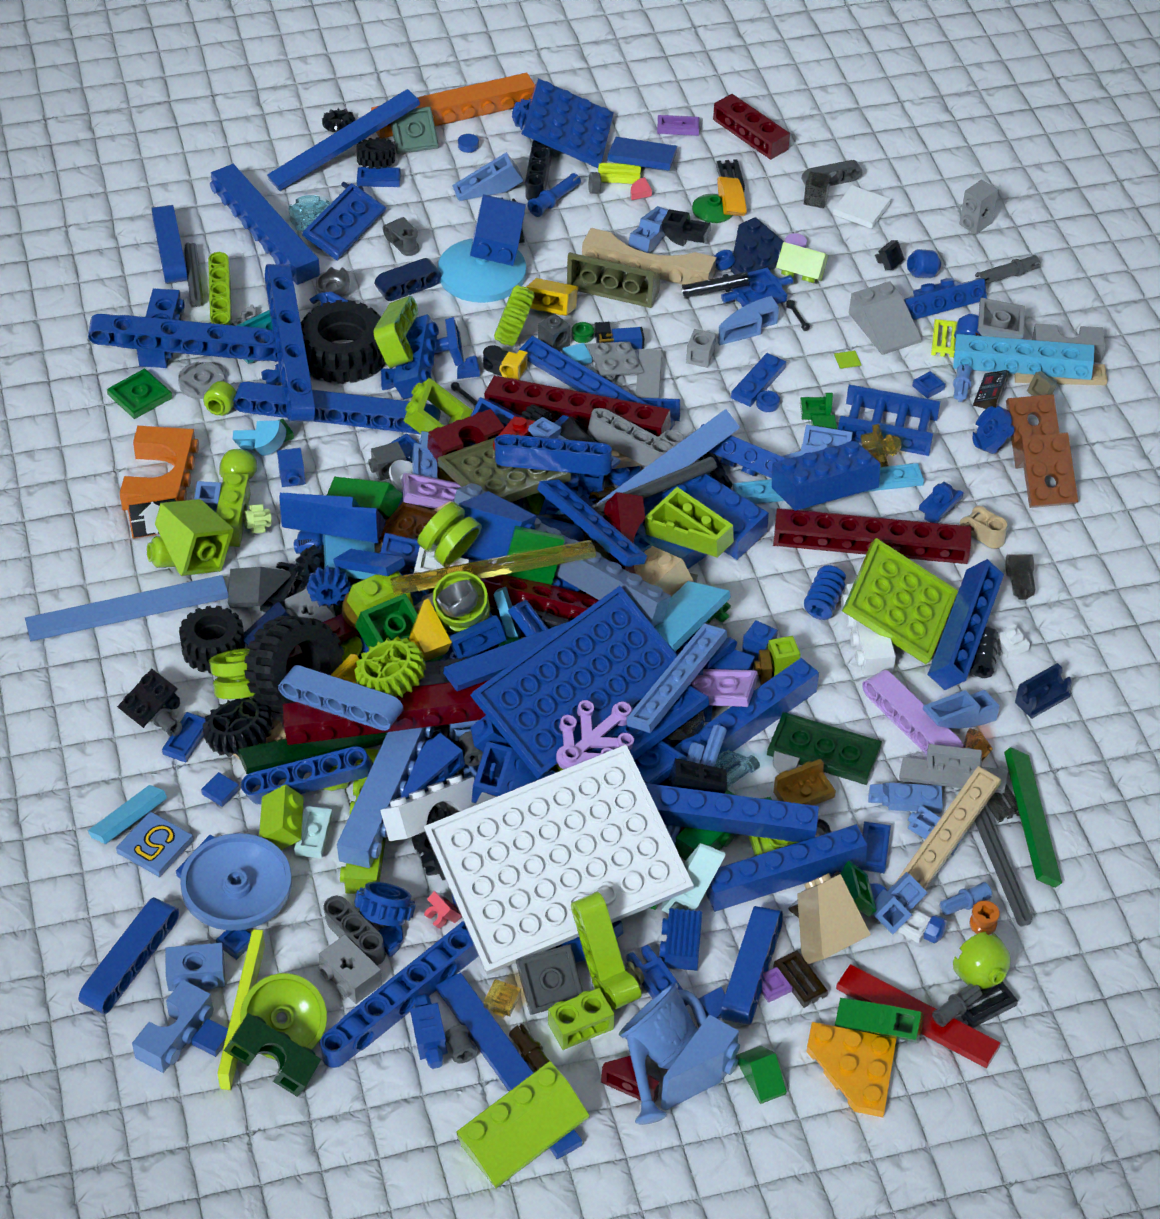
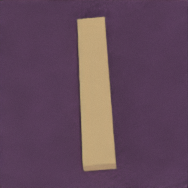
M978 766L896 882L907 872L926 890L1001 784V779Z

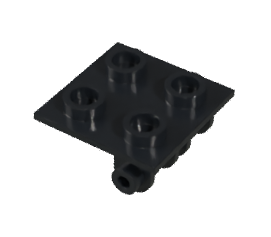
M151 668L117 707L144 728L164 705L171 710L177 709L180 706V698L175 694L178 688Z

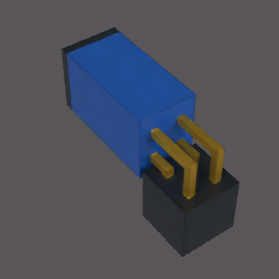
M609 321L595 322L594 334L596 343L630 342L633 350L644 349L645 338L642 327L612 329L611 334Z

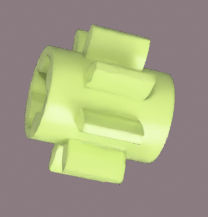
M263 504L249 505V510L244 511V526L246 529H251L252 534L265 533V527H271L270 510L263 509Z

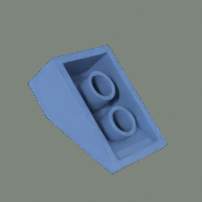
M710 1014L663 1077L662 1109L666 1111L721 1083L726 1074L731 1075L738 1064L736 1055L740 1048L738 1043L739 1031Z

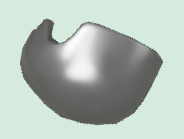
M330 267L316 279V290L319 293L334 292L343 297L349 291L350 278L348 272L343 267L340 270Z
M469 580L455 582L442 590L437 596V602L442 611L450 617H463L469 614L475 608L478 601V593Z

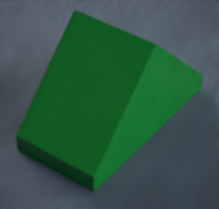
M758 1046L736 1055L738 1065L760 1104L786 1095L787 1091L775 1052L763 1046Z

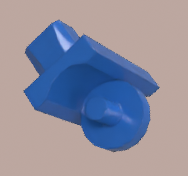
M946 482L937 484L933 488V492L919 505V510L925 513L924 519L926 521L939 523L941 518L947 512H950L963 498L964 492L953 489Z

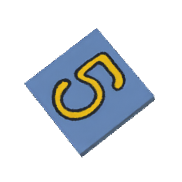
M149 812L116 847L117 854L161 877L193 842V835L158 815Z

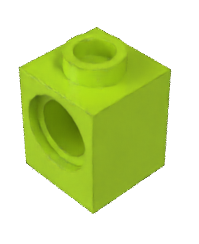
M793 636L768 641L773 677L800 659L801 654Z

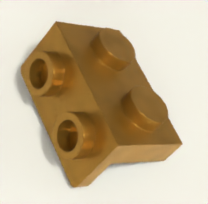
M818 759L813 762H806L798 768L790 771L786 770L775 777L773 793L779 801L814 806L834 798L836 790L823 773V761Z

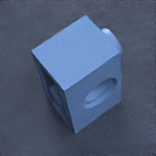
M222 943L165 947L168 991H174L182 980L200 989L211 990L217 987H225V964Z

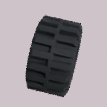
M206 606L205 609H195V613L190 612L187 615V619H183L181 627H179L184 660L186 663H189L191 668H198L199 672L208 671V673H211L209 663L211 657L227 651L245 649L246 647L243 640L242 620L239 619V615L236 612L232 613V610L229 608L222 609V606H216V608Z

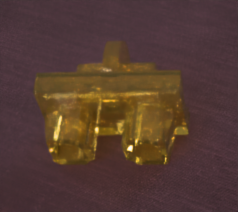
M875 424L872 425L873 432L861 435L862 447L880 462L881 467L889 466L887 461L888 454L896 455L902 448L900 438L890 434L883 439L880 425Z

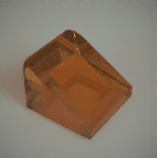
M972 728L968 729L963 748L982 750L983 761L993 748L980 731Z

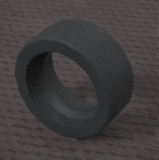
M570 416L560 426L562 427L560 435L568 440L601 443L590 437L587 433L588 428L574 417Z

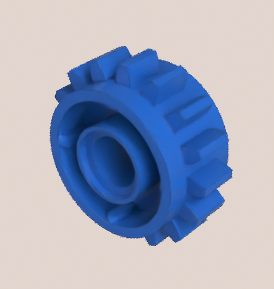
M369 882L365 885V888L360 887V890H357L354 901L355 907L359 908V913L365 919L386 926L403 925L405 920L409 921L410 918H413L416 907L415 901L411 900V894L407 890L384 882Z

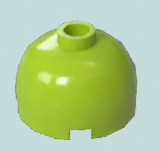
M980 932L970 937L959 948L962 951L959 959L954 957L953 970L958 977L967 985H978L980 989H987L1000 984L1005 979L1011 963L1010 953L1002 940L996 934L988 935L986 932Z

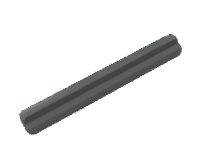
M187 242L184 253L190 303L192 306L200 307L203 304V293L197 245Z

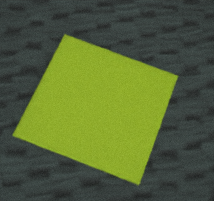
M855 350L834 353L840 369L862 366Z

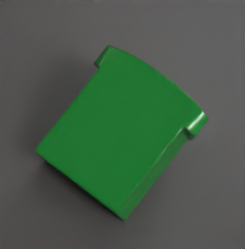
M825 393L823 397H800L801 419L811 420L812 415H831L833 393Z

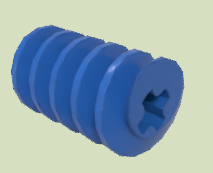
M825 565L818 570L804 599L805 610L812 617L819 620H827L832 617L839 597L845 588L844 580L846 579V574L841 569L832 565Z

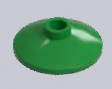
M718 194L699 196L692 204L694 215L704 222L721 223L733 216L724 215L723 201Z

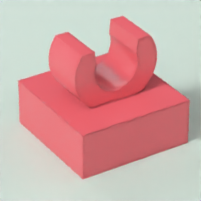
M434 891L427 898L433 906L427 908L424 915L431 919L438 913V918L433 922L434 926L441 928L446 924L447 919L456 923L462 917L454 905L443 895Z

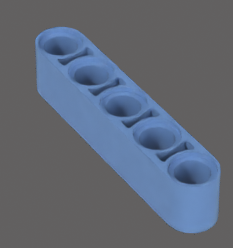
M299 665L294 666L278 685L280 693L289 700L379 730H388L403 711V705L400 700L392 695Z

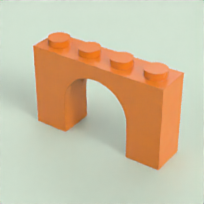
M137 425L133 440L135 458L165 461L174 467L171 471L159 477L124 476L120 489L122 510H128L127 498L170 491L176 492L177 501L187 500L186 487H190L191 483L190 470H194L195 467L194 453H198L199 440L195 439L194 429Z

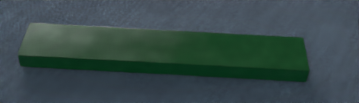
M388 732L288 745L287 740L282 739L241 748L238 751V756L246 774L350 747L367 748L383 744Z

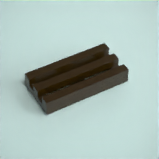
M798 950L774 961L773 967H778L790 983L792 993L803 1008L809 1006L811 1001L815 1003L818 1001V998L822 997L823 999L827 997L828 990ZM792 960L795 961V963L798 965V967L801 969V971L804 973V975L807 977V979L810 981V983L813 985L816 991L813 992V990L805 981L803 975L800 973V971L796 969V967L791 962Z

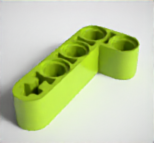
M412 296L389 303L374 328V338L389 368L413 361V352L406 338V334L418 315V306Z
M596 891L572 902L571 911L594 989L600 988L610 1007L615 1010L640 999L642 994L636 979L625 971L608 908L602 895Z

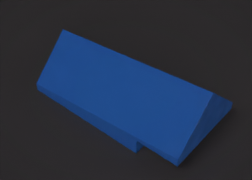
M281 492L279 495L283 528L373 543L379 542L386 520L377 508L360 507L353 497Z

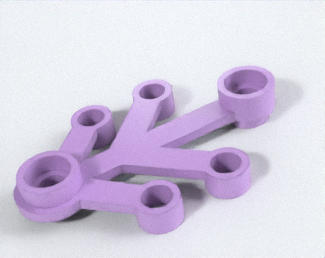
M588 700L581 701L578 705L577 714L580 716L582 740L575 746L573 731L577 721L571 715L563 716L559 725L563 734V746L558 749L556 754V760L560 768L563 770L624 745H627L630 750L634 742L631 734L622 733L618 738L603 736L616 725H627L626 718L633 711L631 706L626 702L615 704L611 715L592 730L591 716L594 711V705ZM564 723H570L571 726H567ZM622 740L628 741L629 744H624ZM589 748H604L601 753L585 752Z

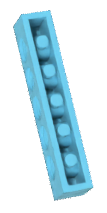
M956 334L953 369H957L962 364L964 369L966 364L971 367V370L997 372L1008 370V373L1033 375L1036 372L1042 371L1049 377L1091 380L1094 364V345Z

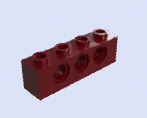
M730 94L714 103L713 120L768 159L772 160L789 150L790 133L734 94Z

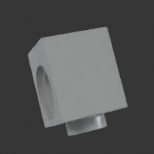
M698 329L693 330L687 345V364L708 368L715 351L716 333Z

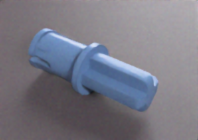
M963 364L957 367V376L953 381L955 388L953 397L958 402H963V399H967L968 390L972 383L970 380L972 370L966 364L964 371H962Z
M983 882L967 890H959L957 895L941 901L939 905L944 915H950L964 908L970 910L977 902L992 898V891L990 886Z

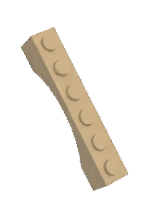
M590 228L582 243V255L654 271L660 274V279L678 284L710 280L715 275L716 257L697 252L674 256L650 254L624 244L611 232Z

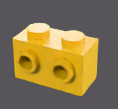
M535 278L526 286L535 295L530 307L531 309L567 316L576 308L578 286Z

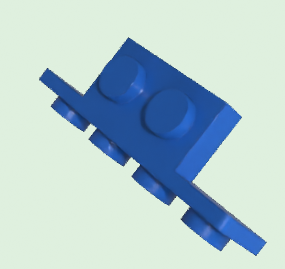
M945 278L940 280L941 283L939 284L927 283L921 285L920 289L913 290V297L905 298L904 301L912 319H919L980 302V298L987 299L985 280L979 278L961 283L954 281V278Z
M732 435L709 451L721 457L720 462L730 467H734V464L742 466V472L755 476V473H759L769 478H772V463L786 459Z

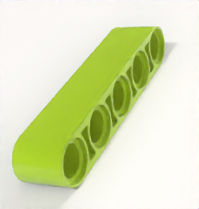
M214 252L208 258L210 323L232 325L229 258L224 252Z

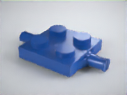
M767 267L748 273L750 286L731 289L732 292L721 294L723 303L736 300L742 307L772 296L775 302L779 304L787 301V294L782 286L793 284V278L791 275L778 278Z

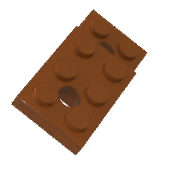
M1054 394L1008 398L1006 406L1011 414V425L1014 426L1011 441L1015 469L1024 468L1029 508L1076 504L1078 496L1068 433H1059ZM1028 415H1035L1039 420L1038 425L1033 426L1029 424L1027 420ZM1046 476H1051L1055 479V487L1051 488L1045 484Z

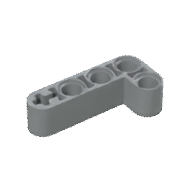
M596 408L592 411L587 430L588 435L593 439L610 445L612 449L645 467L684 440L683 434L676 430H667L657 437L603 408Z

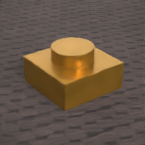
M769 649L759 650L758 660L754 661V671L758 673L760 685H763L772 678V663Z

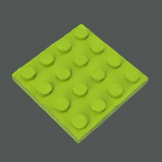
M875 538L868 549L842 612L880 636L890 638L894 645L927 664L933 656L958 590Z

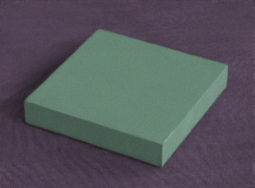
M431 107L414 108L391 123L397 154L438 149L439 145Z

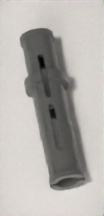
M1036 255L1021 260L1016 258L1011 263L977 272L975 277L984 279L985 284L1014 275L1018 277L1023 272L1038 269L1040 264L1035 265V263L1040 261Z

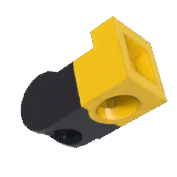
M491 345L483 350V367L486 371L495 375L519 380L527 369L528 352L519 350L516 354L502 350L499 346Z

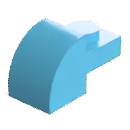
M280 420L257 421L256 430H233V441L241 449L253 450L255 448L261 456L277 451L286 437V428Z

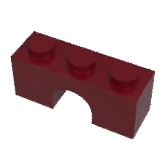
M492 409L429 431L427 448L438 462V457L463 449V442H473L475 444L497 437L505 427Z

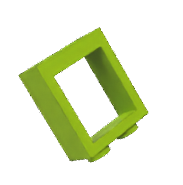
M428 378L423 383H417L411 392L413 396L405 408L407 412L403 421L420 434L421 431L429 432L437 427L444 426L424 411L427 400L450 417L448 424L470 417L472 409L431 378Z

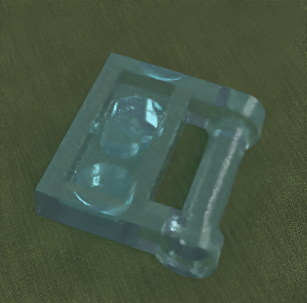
M727 750L719 754L714 767L727 770V786L729 787L747 773H753L759 769L760 763L753 755L746 757Z

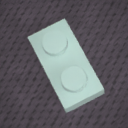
M305 806L302 820L301 840L296 842L294 848L295 855L322 858L332 819V809Z

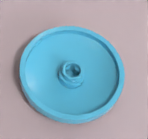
M472 239L463 240L450 246L441 255L438 262V270L442 275L440 283L444 289L453 296L470 302L486 303L505 299L510 296L513 287L516 285L522 286L526 278V262L518 249L514 265L510 266L470 256Z

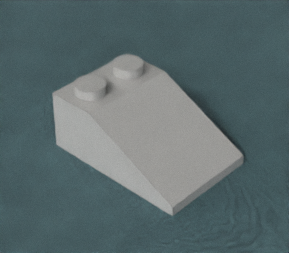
M891 281L851 293L849 315L882 355L921 343L922 339L905 301Z

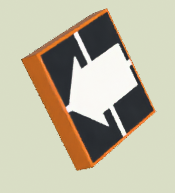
M175 491L126 499L132 538L159 534L155 521L160 503L177 501Z

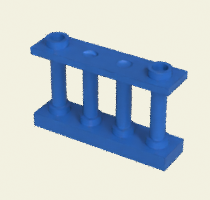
M849 384L846 404L852 406L849 417L840 416L838 430L853 432L851 441L929 456L933 433L927 432L929 420L937 421L941 401ZM861 407L874 409L872 421L858 419ZM884 411L897 414L895 426L881 423ZM906 416L920 418L918 430L904 428Z

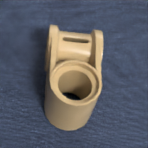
M983 506L974 507L969 516H965L960 520V526H971L973 528L971 529V537L984 543L987 547L996 549L1005 544L1006 520L988 511Z

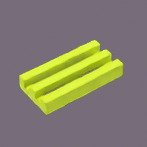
M599 163L598 172L601 176V182L633 184L640 179L641 166Z
M935 319L931 355L936 356V352H938L940 356L945 357V353H947L949 357L954 358L956 321ZM939 325L943 326L941 346H937ZM948 326L952 327L950 347H946Z

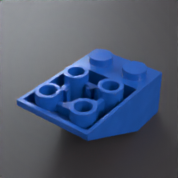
M487 742L473 783L471 802L476 803L481 792L498 797L556 772L550 769L537 779L513 748Z

